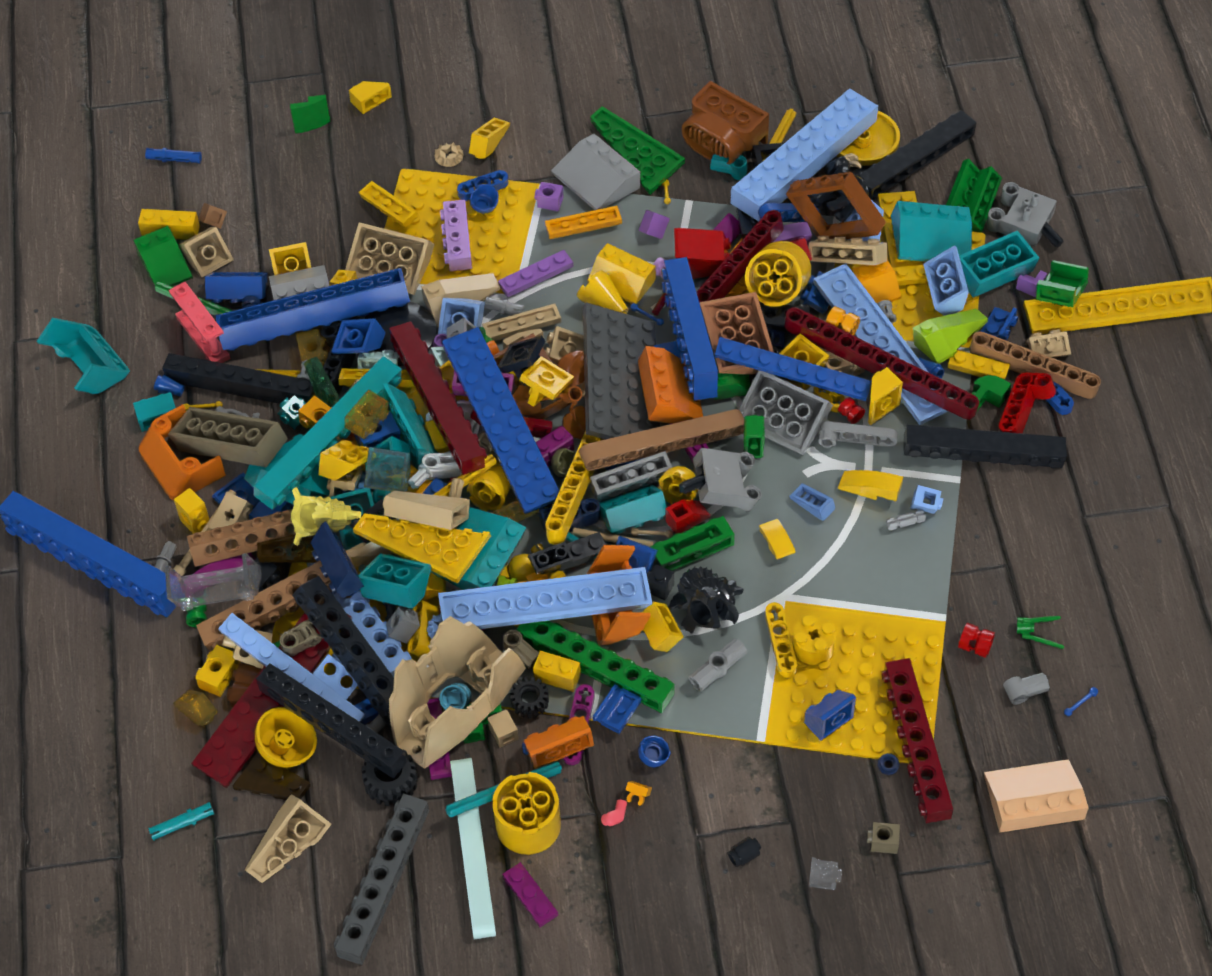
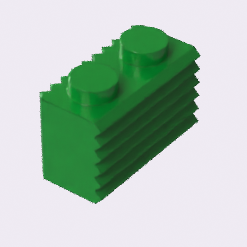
M758 415L744 417V452H749L754 458H763L765 424L764 417Z

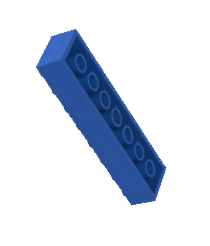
M684 257L664 260V268L661 269L664 282H661L662 292L666 293V307H670L668 310L669 319L674 322L672 324L673 334L678 337L676 338L677 349H681L680 361L681 364H685V367H683L684 377L689 379L687 381L688 392L692 393L694 401L717 397L718 370L688 259Z

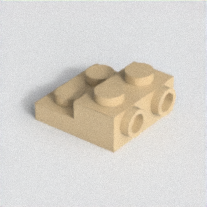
M556 326L553 332H549L546 343H549V348L546 347L545 352L556 366L564 355L574 351L584 352L583 335Z

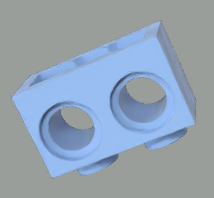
M327 654L312 673L346 700L358 686L334 654L332 656ZM325 664H334L335 672L332 675H327L324 672ZM343 676H349L352 679L350 687H342L340 681Z

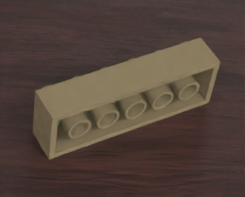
M189 407L168 434L178 451L213 458L219 455L224 460L261 467L268 466L288 439L278 422Z

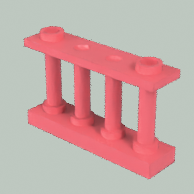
M183 282L170 289L169 293L182 309L175 313L177 320L208 361L219 363L228 361L230 355L226 350H223L220 341L217 339L218 336L224 334L223 330L188 284Z

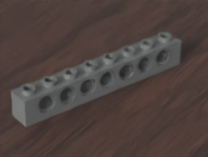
M406 794L402 795L400 801L397 800L394 806V816L386 824V834L378 842V852L370 860L368 875L362 878L360 893L352 901V911L344 919V929L341 935H338L335 939L334 948L337 957L363 965L429 813L428 801ZM405 818L411 819L408 822H402V820ZM396 837H402L400 841H393ZM388 856H394L392 860H385ZM380 875H385V876H386V877H385L384 879H382V880L376 879V878H377L378 876H380ZM372 894L378 895L375 899H368ZM362 914H369L365 919L359 918ZM353 934H361L356 939L350 938Z

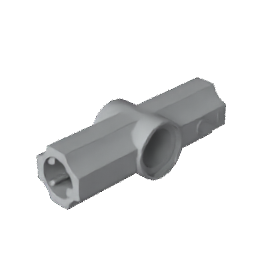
M734 638L720 651L713 652L709 656V660L689 676L692 686L697 691H702L717 678L725 676L727 670L747 654L744 644L739 639Z

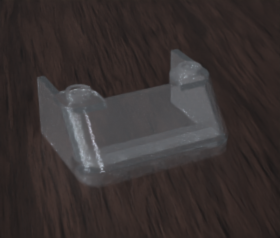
M247 553L242 554L243 567L181 576L170 566H165L167 599L176 606L181 607V610H191L194 606L237 599L244 601L253 600L254 596L258 595L260 587L261 567Z

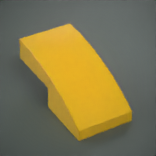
M778 519L759 525L760 532L767 540L769 549L776 559L796 553L787 532Z

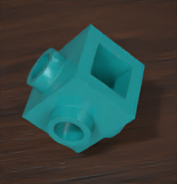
M295 395L290 400L286 398L279 405L281 409L277 414L283 423L289 424L295 430L301 424L298 410L306 403Z

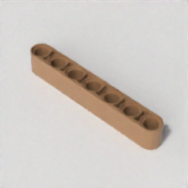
M976 332L972 337L969 348L971 354L1010 364V370L1020 374L1026 372L1047 373L1051 376L1053 382L1059 384L1065 391L1087 399H1092L1097 395L1101 379L1094 373L985 332Z

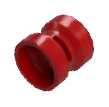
M848 397L841 402L838 412L842 416H846L851 424H856L863 418L865 409L862 406H857L856 401Z

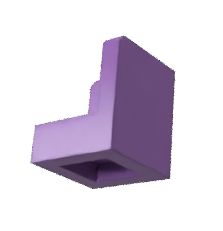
M646 210L639 231L662 239L670 218Z
M1040 270L1036 278L1027 274L1024 276L1020 275L1016 289L1036 298L1037 283L1039 280H1045L1047 273Z

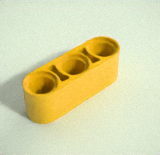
M423 600L412 609L418 615L420 627L408 641L407 647L409 653L418 657L430 652L428 645H430L431 638L427 632L428 621H431L433 615H439L438 607Z

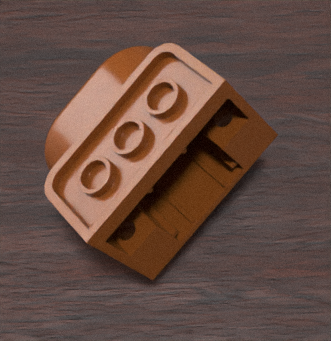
M709 81L693 97L692 115L682 124L681 131L684 140L695 152L710 161L714 154L724 158L729 157V161L726 164L730 165L744 151L752 152L753 145H759V142L768 144L769 113Z

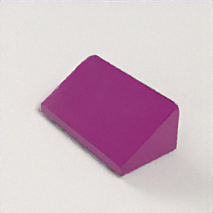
M728 213L713 229L723 231L725 237L730 239V243L741 233L739 221L731 213Z

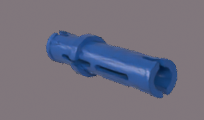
M146 148L145 152L147 160L199 164L202 161L201 152L168 150L167 148Z

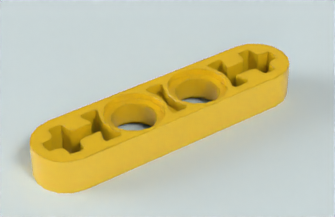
M773 602L766 606L765 619L778 672L781 676L790 678L797 672V660L784 608L781 604ZM773 610L778 613L776 621H774V614L771 613ZM781 627L785 632L778 635L773 632V629ZM780 645H786L789 650L782 653L777 648ZM785 659H788V665L791 667L790 670L784 667Z

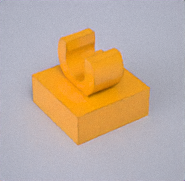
M629 781L626 791L631 793L627 796V802H631L633 796L637 795L639 797L638 805H643L645 797L650 796L652 787Z

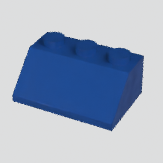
M211 272L205 276L206 299H211V302H223V299H230V302H242L241 299L246 296H255L263 299L266 297L268 272Z

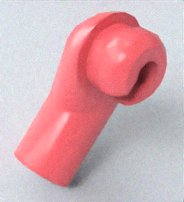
M617 800L615 810L602 815V824L614 826L624 820L627 802L625 800Z

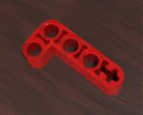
M1026 372L1017 376L999 423L1001 432L1022 434L1034 400L1050 399L1055 396L1056 388L1049 374Z

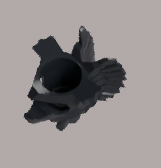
M695 566L692 570L688 569L687 572L683 573L677 585L679 592L673 596L668 608L669 610L677 607L681 610L687 609V615L681 622V626L685 628V631H689L692 634L696 626L719 629L721 626L719 618L723 621L730 620L733 624H736L739 613L734 606V596L743 593V588L738 587L736 581L727 580L726 577H718L717 573H712V569L708 570L707 567L702 568L701 566L699 568Z

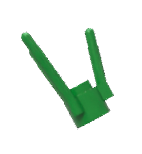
M1061 616L1017 617V634H1022V639H1031L1064 649L1062 644L1030 635V632H1034V623L1060 620Z

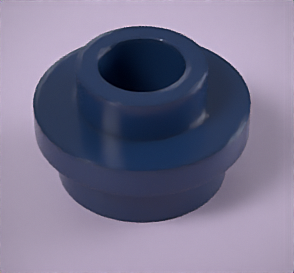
M884 754L878 760V769L885 775H893L899 769V760L893 754ZM886 762H891L892 767L887 768L884 764Z

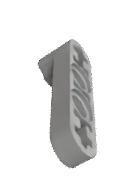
M826 421L820 426L818 442L825 448L835 446L837 441L891 447L897 444L898 432L891 428Z

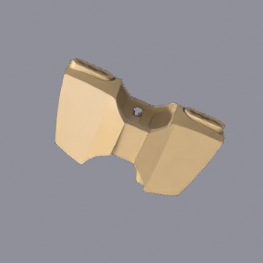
M451 616L439 623L438 629L431 639L430 645H428L430 649L428 654H423L418 662L412 659L401 660L395 668L394 690L389 698L390 722L394 743L402 750H406L407 754L412 756L413 761L423 768L428 767L461 741L465 740L478 727V724L500 705L513 684L517 682L526 669L523 661L513 650L508 648L505 652H502L472 622L469 621L463 624ZM452 677L461 678L481 694L470 706L466 707L467 709H457L449 706L437 719L430 714L427 705L431 695L448 678Z

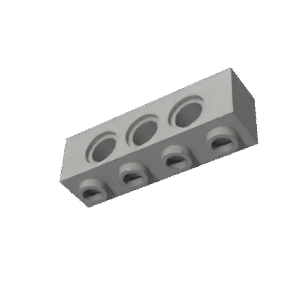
M666 451L592 476L590 477L589 486L594 498L601 502L658 482L662 474L671 468L672 465Z

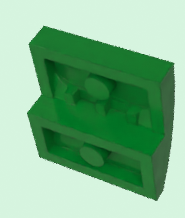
M326 95L308 96V102L290 104L295 134L320 128L330 122Z

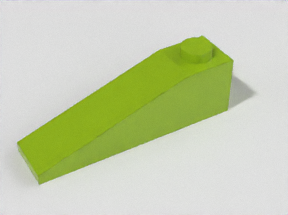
M972 309L928 319L913 327L914 345L933 362L940 364L953 357L957 353V349L961 345L964 346L967 343V339L988 322V318L979 310Z

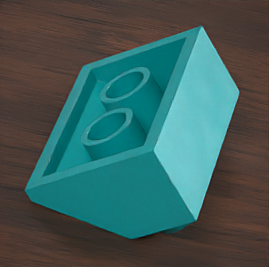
M654 485L599 502L600 515L607 530L611 533L614 532V534L625 532V528L631 526L634 528L641 527L649 520L659 521L666 515L665 508H667L663 491Z
M380 553L358 575L364 585L360 589L361 595L365 598L413 609L425 596L431 564Z

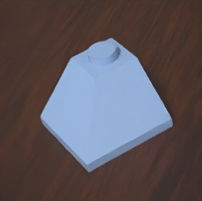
M443 298L438 334L447 335V328L462 318L467 319L475 327H481L485 302L465 298Z

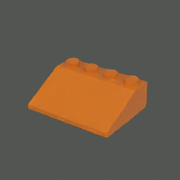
M645 346L638 360L648 419L650 421L674 424L703 417L700 400L694 401L692 393L688 392L687 381L689 379L684 377L683 371L685 364H681L679 357L664 348Z

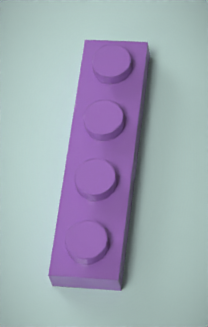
M562 250L498 280V283L507 298L574 267L573 261L565 250Z

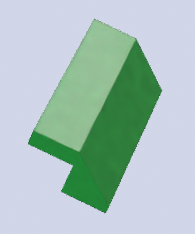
M969 158L963 160L946 205L969 207L972 231L980 233L985 226L1002 177L992 166L979 170Z

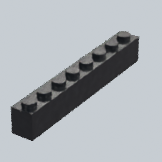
M960 110L956 114H952L945 121L939 122L934 128L925 131L918 138L912 139L904 147L898 148L896 152L887 155L877 164H873L866 171L860 172L859 174L864 178L869 189V198L871 200L877 198L878 194L888 191L972 137L975 133L977 122Z
M168 353L162 367L164 375L185 386L281 404L286 398L290 400L294 395L304 400L305 403L313 396L318 398L316 381L172 353Z
M906 425L904 432V455L911 457L943 458L1063 468L1067 458L1066 437Z

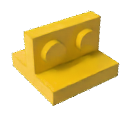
M541 356L535 361L533 366H530L521 374L520 381L531 387L528 392L530 397L527 403L534 407L545 396L554 400L572 383L574 376Z

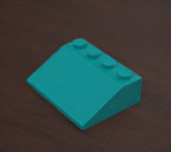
M897 201L891 214L898 259L927 262L954 245L957 247L959 255L971 251L972 220L969 207Z
M384 383L385 413L391 412L400 429V440L410 445V458L414 467L418 470V466L422 463V458L425 455L438 452L434 448L429 432L424 428L425 422L420 414L417 415L415 411L416 406L413 399H409L405 392Z
M469 507V518L459 524L456 529H472V532L483 533V531L490 532V539L458 584L431 571V573L462 590L494 586L526 530V527L510 518Z

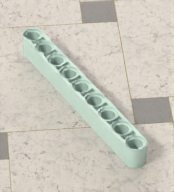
M472 758L450 761L455 801L476 794ZM479 807L457 815L474 940L496 936Z

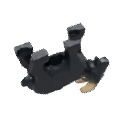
M850 153L827 163V175L850 172L853 166L861 169L858 156ZM853 174L867 195H869V189L864 178L860 174ZM842 190L811 195L812 198L810 200L817 208L823 202L836 196L837 200L830 201L826 205L832 211L843 208L834 214L836 219L843 223L853 213L854 207Z

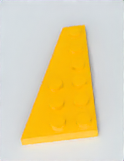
M366 513L363 514L353 528L355 534L408 560L431 564V571L457 584L491 537L490 532L483 531V533L472 532V529L466 528L464 530H448L421 523H412L403 519L401 521L392 520L386 516Z

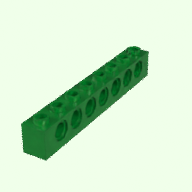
M550 621L520 624L516 629L521 633L522 638L535 650L580 662L581 673L610 688L616 684L617 687L628 690L641 697L642 704L660 713H663L675 694V684L670 679L660 677L654 674L652 670L642 668L636 665L634 661L624 659L614 651L606 650L596 642L582 638L577 632H570L564 629L559 623H552ZM599 659L600 661L594 662L592 660ZM617 668L618 670L612 671L610 669ZM631 677L637 678L635 680H629V678ZM650 686L655 687L654 689H647Z

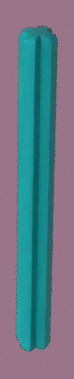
M555 761L530 772L550 778L561 773L562 766L558 761ZM498 785L448 804L445 809L447 815L454 817L493 801V795Z

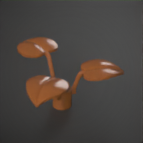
M574 351L564 355L557 363L558 367L573 375L574 378L572 383L555 399L562 398L565 403H572L569 407L570 413L565 414L563 417L562 426L573 438L582 439L586 431L585 407L579 405L574 408V406L582 398V390L576 385H580L585 381L584 352ZM521 384L512 394L521 414L525 416L538 414L541 411V403L539 402L534 407L527 402L530 397L528 392L531 387ZM544 397L541 401H546V400H551V399H549L548 397Z

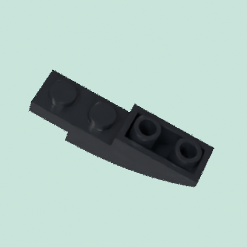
M600 532L567 544L562 542L529 554L528 558L536 574L552 573L557 570H565L587 563L588 559L596 557L603 545L606 544Z

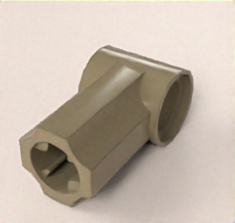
M507 631L503 637L504 651L510 648L520 657L528 670L533 669L539 653L522 638L519 631ZM510 641H516L517 643H516V644H509L508 642H510Z

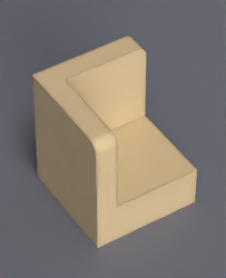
M507 710L488 717L489 729L499 748L519 739L518 729Z

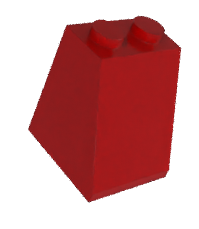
M674 228L675 259L687 257L693 279L711 276L730 255L728 249H731L730 239L725 237L723 231Z

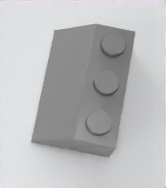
M324 265L269 276L274 300L329 286Z

